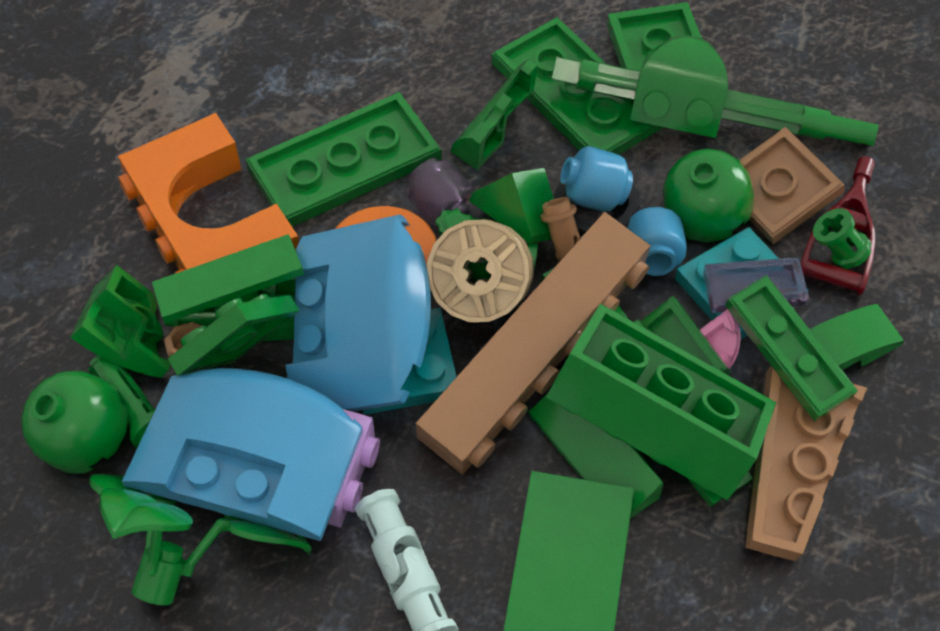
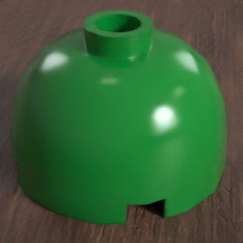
M708 148L692 151L680 158L667 172L662 190L664 208L672 210L680 217L684 225L685 237L690 240L706 243L724 240L733 235L734 229L739 227L743 221L745 225L750 219L755 203L750 175L740 160L724 151Z
M84 371L59 372L43 379L31 391L24 403L21 416L23 436L30 450L41 461L68 474L87 473L93 470L89 466L97 463L101 458L108 460L116 453L126 433L128 421L127 407L121 403L118 394L120 392L116 386L106 380Z

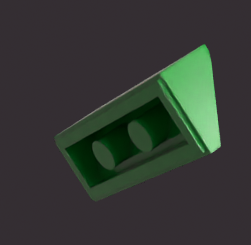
M547 394L529 411V416L581 479L634 488L630 518L660 499L663 482L631 445L611 437L603 429L582 417L567 412L559 404L546 398Z

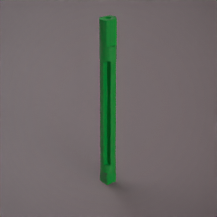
M556 57L552 80L577 85L576 89L634 101L640 71L583 59L582 62ZM729 89L721 116L723 120L780 131L786 127L792 134L824 140L825 137L866 146H874L879 126L874 123L831 115L830 110Z

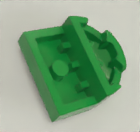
M681 35L671 37L668 41L650 50L640 69L630 120L716 138L728 92V77L726 66L715 48L701 38Z

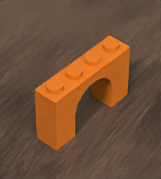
M216 113L118 156L124 173L117 177L119 184L129 201L137 199L140 206L136 207L138 216L147 232L152 230L157 232L159 238L155 239L156 245L166 264L175 262L179 270L175 274L289 234L296 250L299 244L298 235L277 204L221 228L195 227L182 221L177 216L184 201L194 192L241 170L236 143Z

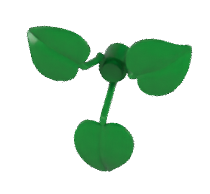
M95 474L90 477L89 485L100 495V512L113 539L131 533L147 531L145 549L131 590L132 594L142 601L156 605L172 604L181 575L192 576L197 562L216 537L224 531H230L234 535L254 541L299 547L309 555L311 553L312 547L301 535L225 514L224 518H220L215 522L189 558L185 560L182 557L184 551L182 547L161 540L163 532L186 531L191 528L193 522L191 516L175 506L176 500L126 487L122 483L125 475Z

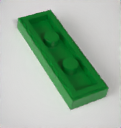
M767 275L727 299L726 308L814 422L854 397L858 392L853 383Z

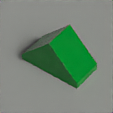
M545 168L511 173L470 194L469 202L500 224L511 227L527 243L532 244L551 239L547 222H542L540 215L543 213L542 205L554 199Z

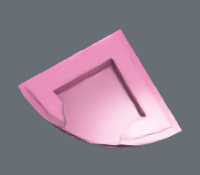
M727 309L700 330L730 369L739 352L741 334L738 322Z

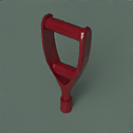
M862 156L857 160L852 187L828 210L839 208L847 210L854 218L855 229L861 231L871 241V254L863 263L862 274L809 258L816 242L812 231L797 271L799 278L802 279L804 275L857 291L856 295L858 296L863 295L873 264L876 240L875 228L866 200V184L870 182L875 167V161L872 158Z

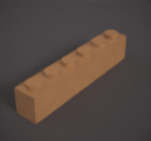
M604 212L416 422L417 438L462 475L472 464L479 468L494 451L496 444L492 440L504 427L509 431L512 430L523 418L528 410L525 402L535 391L543 394L555 381L559 374V370L556 369L557 365L566 355L569 356L599 304L615 311L620 303V300L616 297L626 286L634 289L641 282L649 270V266L645 262L651 245Z

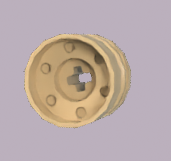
M465 220L448 228L433 244L427 261L430 290L435 301L451 316L467 322H490L508 314L527 296L534 278L533 257L526 241L511 227L492 220ZM485 258L488 261L486 270L492 275L489 280L480 279L474 283L471 280L473 271L468 268L470 261L476 263Z

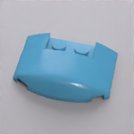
M400 214L302 236L295 250L302 265L304 275L296 277L295 303L300 311L294 316L293 363L286 364L287 378L318 391L333 400L342 409L354 412L404 404L410 392L400 389L405 383L413 364L421 367L424 358L431 311L429 276L420 244L413 241L405 226H410V224Z
M216 368L203 369L180 376L174 375L171 376L122 483L129 488L321 541L363 430L355 418L352 421L345 411L327 396L308 386L274 374L246 369Z

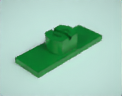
M287 234L153 281L152 285L161 316L166 324L211 307L217 311L224 304L237 298H241L243 302L251 301L259 296V290L304 275V271L291 238Z

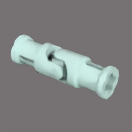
M382 489L361 499L357 503L355 511L360 520L366 522L373 538L372 552L388 583L397 609L404 610L412 631H459L456 622L453 619H449L438 596L441 591L440 585L428 564L414 528L407 526L398 507L400 499L394 489Z

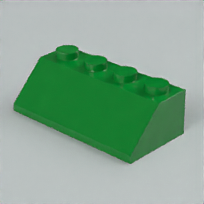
M599 304L546 398L559 404L567 412L582 417L603 429L611 437L624 441L650 456L655 462L668 466L694 481L702 489L711 491L727 501L756 461L776 402L602 304Z

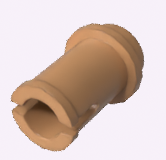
M560 197L542 205L543 213L540 215L541 221L547 222L555 249V256L558 260H562L581 239L574 217L577 207L575 204H570L568 197Z

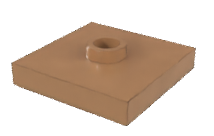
M786 127L740 159V162L750 175L755 203L749 220L773 245L844 193L845 184Z

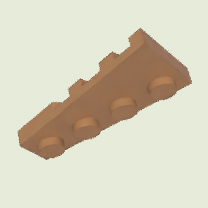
M770 366L768 368L764 396L775 401L776 405L755 463L745 548L796 561L803 554L824 501L825 489L829 480L834 475L839 462V453L844 441L849 436L855 421L853 417L858 405L863 400L867 387L853 384L858 390L854 397L814 422L773 367Z

